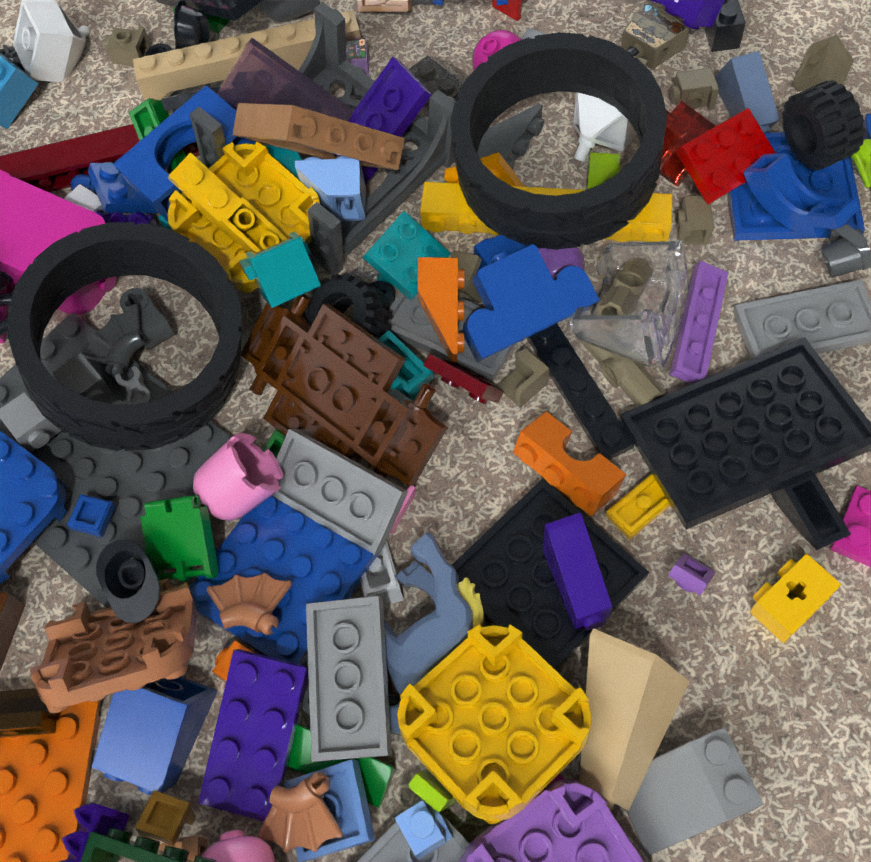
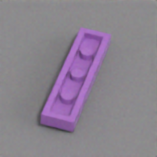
M701 260L693 268L669 374L690 384H694L707 377L728 272Z

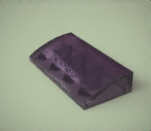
M251 38L246 43L217 92L218 96L235 108H237L238 103L294 105L345 121H349L354 112L353 109L254 38Z

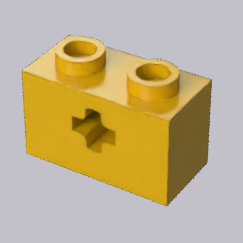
M807 553L798 562L791 558L777 572L781 579L773 586L766 582L752 597L756 604L750 613L783 644L842 585ZM792 591L798 596L793 600L786 596Z

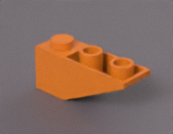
M418 257V301L451 363H457L458 353H464V333H458V321H464V301H458V289H464V269H458V258Z

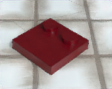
M429 354L423 365L442 376L441 381L456 389L459 386L469 391L468 396L485 405L488 400L498 403L504 393L503 390L458 365L432 354Z

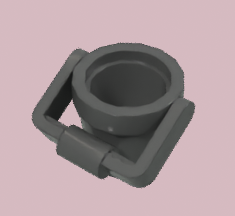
M845 224L840 228L830 230L831 243L822 247L821 253L832 278L861 269L871 268V252L867 244L868 241L859 228L853 229Z

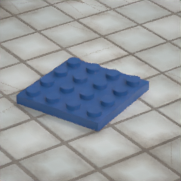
M785 132L764 133L776 154L788 155L795 174L809 190L823 197L856 198L860 209L848 219L847 225L853 229L859 228L863 234L865 227L851 156L824 169H809L791 151L785 138ZM747 182L728 193L734 241L814 238L796 233L775 220L755 198ZM828 228L818 238H830L831 229Z
M271 496L244 515L216 551L218 576L210 579L206 578L205 575L197 576L189 590L197 612L265 656L304 665L308 659L306 604L349 599L361 582V577L365 572H368L369 567L378 555L373 556L372 552L322 526ZM267 573L268 576L275 580H290L292 582V586L272 612V615L278 618L279 624L277 629L272 626L273 634L271 635L256 632L245 626L225 629L220 619V611L207 593L208 586L222 585L231 580L236 574L240 577L249 578Z

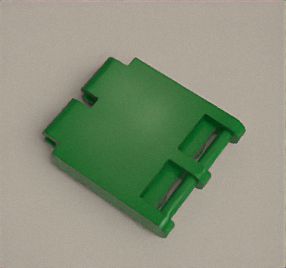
M191 495L146 502L144 505L146 515L140 516L146 553L156 563L158 580L169 578L179 579V581L183 582L189 581L191 577L204 575L208 579L216 578L219 570L208 507H201L199 496ZM203 565V568H202V569H194V570H191V567H190V566ZM176 568V572L165 573L164 569Z

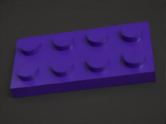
M392 56L347 121L401 137L432 94L400 60ZM361 166L365 185L378 168Z
M241 649L233 650L198 804L265 821L272 807L270 795L273 788L277 785L283 787L308 678V666Z

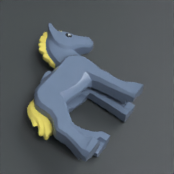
M430 532L425 533L412 545L411 554L416 560L409 567L401 570L395 577L405 587H415L429 594L435 603L436 610L415 622L399 636L384 620L387 669L400 695L409 683L412 686L417 684L468 638L467 631L479 624L481 625L484 618L480 593L475 594L474 591L475 584L471 583L469 578H464L463 581L459 582L458 573L446 561L437 540ZM417 561L427 564L433 575L427 572ZM399 704L389 706L390 731L401 735L397 717Z

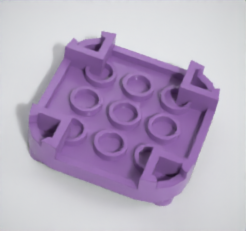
M573 779L556 781L547 785L522 811L510 819L491 825L479 834L468 845L464 854L459 859V862L644 861L606 806L607 802L595 790Z

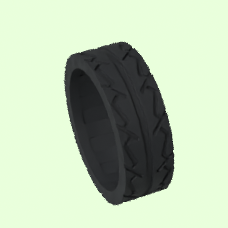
M561 32L537 35L534 39L528 37L503 47L489 56L487 62H482L467 77L457 95L459 100L454 103L450 121L453 153L459 185L466 202L487 227L508 239L523 245L533 244L537 248L558 250L581 247L580 244L589 245L612 236L628 225V220L635 219L649 203L657 186L655 182L660 176L667 114L662 91L652 72L637 57L634 58L629 51L611 41L591 35L586 37L583 34ZM550 92H577L599 98L614 106L623 114L637 133L640 147L632 160L617 175L599 186L573 194L542 195L514 188L498 179L482 163L477 154L483 135L490 124L502 112L521 100Z
M135 222L105 223L84 228L79 233L76 231L53 242L34 259L32 264H29L16 283L9 304L8 340L27 393L30 394V398L47 420L62 432H70L68 436L90 446L115 451L122 449L124 451L152 450L175 443L180 438L184 439L204 427L222 408L236 383L241 360L242 320L240 301L232 281L227 280L228 274L216 258L199 244L189 242V238L164 227L145 223L135 225ZM121 275L150 276L166 280L186 290L209 313L219 334V342L210 362L194 380L181 390L164 398L135 405L108 404L83 397L62 385L48 372L41 362L40 348L44 330L58 307L82 287L104 278Z

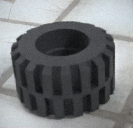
M834 80L824 81L791 96L784 105L785 111L782 113V124L785 138L793 154L809 169L820 170L857 153L860 150V146L863 145V135H865L863 115L853 94L847 91L843 84H837Z
M335 274L331 276V280L325 278L320 281L321 286L319 288L311 290L313 294L311 301L307 305V310L303 313V317L311 326L323 304L332 305L343 314L347 308L354 305L353 321L371 335L379 339L386 332L391 331L392 325L388 324V320L393 319L392 312L387 310L390 303L388 299L383 297L384 293L375 286L349 274H344L343 276Z

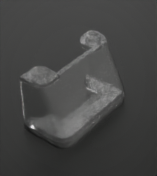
M683 241L607 243L602 256H599L597 259V273L602 275L603 279L602 287L598 293L600 301L593 305L591 311L587 306H579L576 312L572 313L570 317L571 332L575 333L578 340L650 368H664L667 365L681 325L690 285ZM637 257L648 260L653 274L639 297L634 312L629 315H596L600 303L613 284L616 273L623 269L627 261L635 260Z

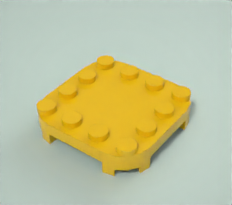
M257 141L255 145L245 143L234 146L233 142L222 148L224 155L209 170L240 199L243 196L286 238L290 239L289 234L295 231L308 245L311 242L308 209L316 202L320 204L319 197L312 187L308 189L268 153L266 146ZM175 190L168 199L170 202L167 213L168 224L172 231L189 238V242H196L214 256L228 274L226 278L232 281L235 289H239L243 293H251L258 288L255 279L249 280L239 263L240 260L247 258L245 253L248 251L191 204L192 200L183 192L180 194Z
M479 624L467 631L468 638L414 686L410 683L400 695L401 701L397 717L401 737L408 749L457 802L476 818L483 819L489 824H498L502 820L510 819L522 811L581 752L589 738L592 716L588 703L589 698L581 687L576 690L522 639V632L512 625H509L508 628L496 625L481 628Z

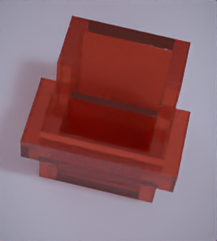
M682 100L671 113L666 110L667 121L661 161L662 169L660 170V175L677 187H679L689 173L676 150L716 127V125Z

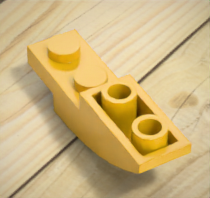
M191 152L169 174L168 179L192 200L191 204L248 252L252 251L256 254L288 239L243 196L240 199Z

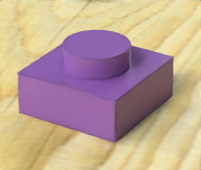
M683 553L668 576L674 579L680 588L688 592H695L701 596L714 576L715 571Z

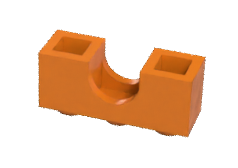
M546 411L520 431L513 453L524 464L530 466L550 485L568 497L577 507L592 517L617 494L627 474L600 453L589 461H578L568 456L565 448L572 431Z

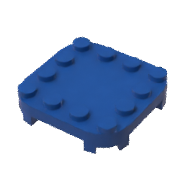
M1 431L0 585L10 577L5 571L54 518L60 522L67 512L64 508L66 500L65 488L67 486L49 466Z

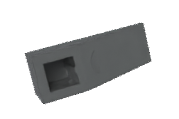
M538 103L487 129L477 151L479 158L499 152L513 170L517 158L524 156L527 152L532 137L534 135L538 136L543 129V105Z

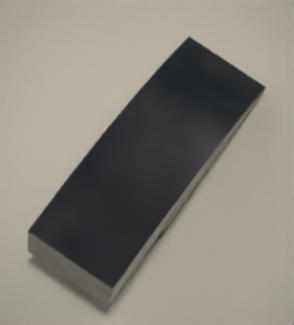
M816 475L771 493L774 501L785 516L816 550H820L851 535Z

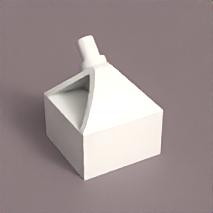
M22 0L13 46L26 74L35 81L62 82L78 63L90 30L85 25L77 28L56 0Z
M576 92L573 127L580 136L578 139L580 144L574 158L585 162L590 148L594 149L596 144L624 151L637 135L628 119L614 106L601 99Z

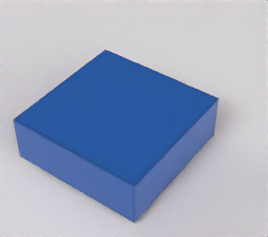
M80 494L67 526L71 530L103 538L116 506L112 501Z

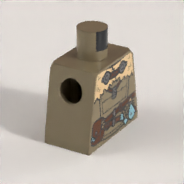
M646 1L624 29L621 47L635 57L648 60L647 67L654 69L686 47L689 27L685 26L682 21Z

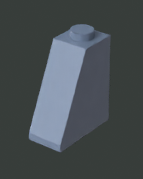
M760 51L731 58L715 76L720 98L731 117L749 108L763 133H770V128L780 119Z

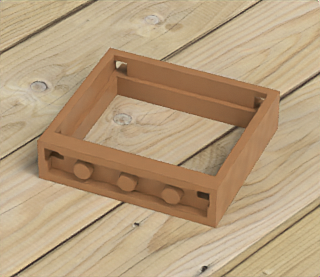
M238 103L232 134L233 136L320 159H336L337 157L345 156L360 160L361 166L390 170L399 169L405 139L294 105Z

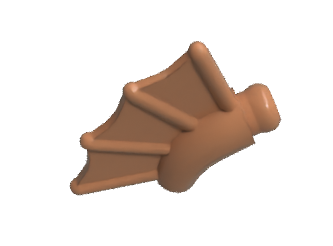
M267 573L249 578L240 577L236 574L231 580L222 585L208 586L207 593L220 611V619L225 629L245 626L256 632L271 635L273 634L272 626L277 629L279 624L278 618L272 615V612L290 589L292 582L290 580H275L268 576Z
M315 772L311 778H305L294 788L275 786L270 795L272 807L257 837L262 840L275 842L285 853H289L295 847H304L317 852L326 840L341 838L343 832L323 800L324 793L330 788L328 777L324 773Z

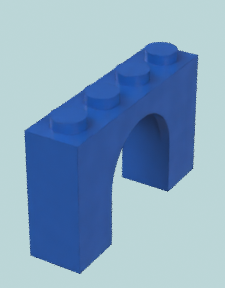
M207 85L113 163L127 183L166 221H168L167 213L170 206L168 199L175 190L180 194L182 193L168 179L169 164L180 149L196 142L189 115L199 106L222 125L226 145L233 142L234 146L245 143L255 145L256 141L232 135L237 111Z

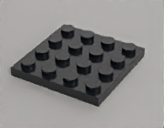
M542 479L451 566L458 573L459 582L463 581L464 578H469L470 582L475 584L474 591L475 594L480 593L484 617L496 626L508 628L509 625H512L522 632V639L557 670L590 636L592 630H585V627L574 630L543 553L545 524L580 513L581 511L546 480ZM581 512L612 604L611 615L648 577L649 571Z

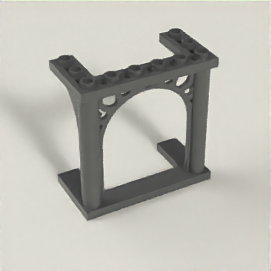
M322 1L314 8L316 35L307 57L287 85L266 104L294 105L308 110L325 106H340L355 110L375 82L367 76L362 68L354 66L346 60L345 18L338 10L330 8ZM335 83L346 90L342 97H335L331 94L330 88ZM323 89L324 97L317 98L316 96L321 95L320 91ZM437 90L430 96L428 119L417 114L401 136L405 138L404 141L410 140L419 148L412 151L402 149L401 158L407 160L406 164L402 165L400 163L398 170H390L382 184L366 198V218L363 221L341 222L318 202L308 209L311 242L308 244L311 253L308 256L332 275L339 274L344 269L343 259L441 165L448 169L455 162L450 127L454 103L457 102L454 98L446 96L440 90ZM351 96H354L358 101L353 100ZM198 106L189 115L201 162L209 169L224 155L222 148L226 146L222 125Z

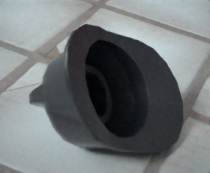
M178 0L175 7V49L207 43L210 39L207 16L200 10L188 7L185 0Z
M116 540L108 544L101 551L96 563L98 581L116 616L126 623H139L147 619L155 611L160 599L161 587L158 580L156 563L137 543L130 540Z

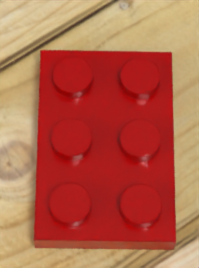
M749 108L676 150L707 205L747 182L743 172L762 155L776 154Z

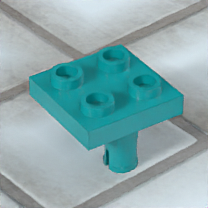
M403 211L362 258L379 272L377 281H384L390 286H395L411 301L418 294V257L448 258L451 253Z

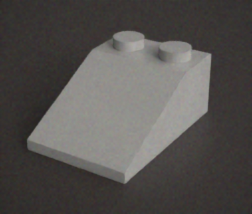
M724 727L653 759L629 811L626 810L646 856H649L749 813L764 805Z

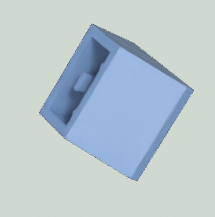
M340 156L336 159L322 160L317 157H308L304 160L295 161V168L300 181L308 189L310 187L314 189L319 197L320 205L340 221H363L366 218V186L360 160Z

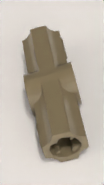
M637 257L635 260H628L623 269L616 273L611 288L596 312V315L601 320V325L610 329L616 326H623L629 314L634 312L639 297L653 274L648 260Z
M596 322L588 327L587 331L581 336L580 342L598 361L603 376L613 387L617 388L620 386L637 407L665 396L666 391L645 369L644 361L634 347L630 345L625 347L608 327L601 325V323Z

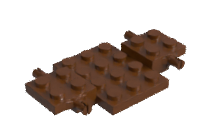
M307 295L297 296L291 309L283 304L271 308L266 302L241 352V356L252 364L257 374L249 388L250 391H253L254 394L262 395L267 383L278 390L263 419L281 431L285 436L289 429H297L351 459L355 451L376 467L374 470L376 474L385 479L389 474L397 477L407 486L415 485L448 427L434 418L426 408L436 390L430 385L422 384L415 400H411L397 389H390L406 359L332 305L323 304L311 326L303 317V313L311 301V298Z

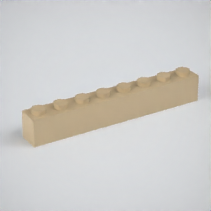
M354 10L340 12L345 18L346 39L361 38ZM315 18L133 59L136 81L144 100L148 98L161 100L168 92L248 74H251L252 79L299 69L307 57L316 35Z

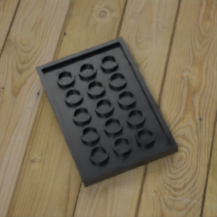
M805 337L621 414V423L686 530L871 451V422Z

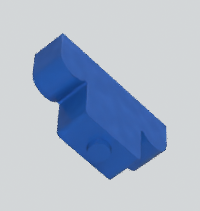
M529 245L510 254L509 250H505L492 257V263L479 269L472 279L486 309L476 310L467 318L463 325L464 338L476 362H479L593 306L600 299L588 275L578 266L565 267L552 278L536 245Z

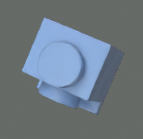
M423 800L395 817L397 824L418 860L453 838L439 811L436 812L428 804L425 805Z

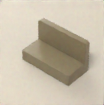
M838 35L811 44L792 83L797 91L806 90L824 81L834 80L837 84L844 83L853 64V58Z

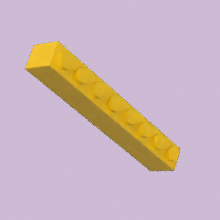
M424 182L420 216L422 227L425 230L432 232L458 231L463 234H471L473 232L490 233L499 236L498 233L487 227L471 210L459 183ZM512 186L533 194L554 196L585 191L581 189ZM653 193L649 203L635 219L628 220V225L605 239L617 242L646 241L650 244L668 243L672 226V194Z

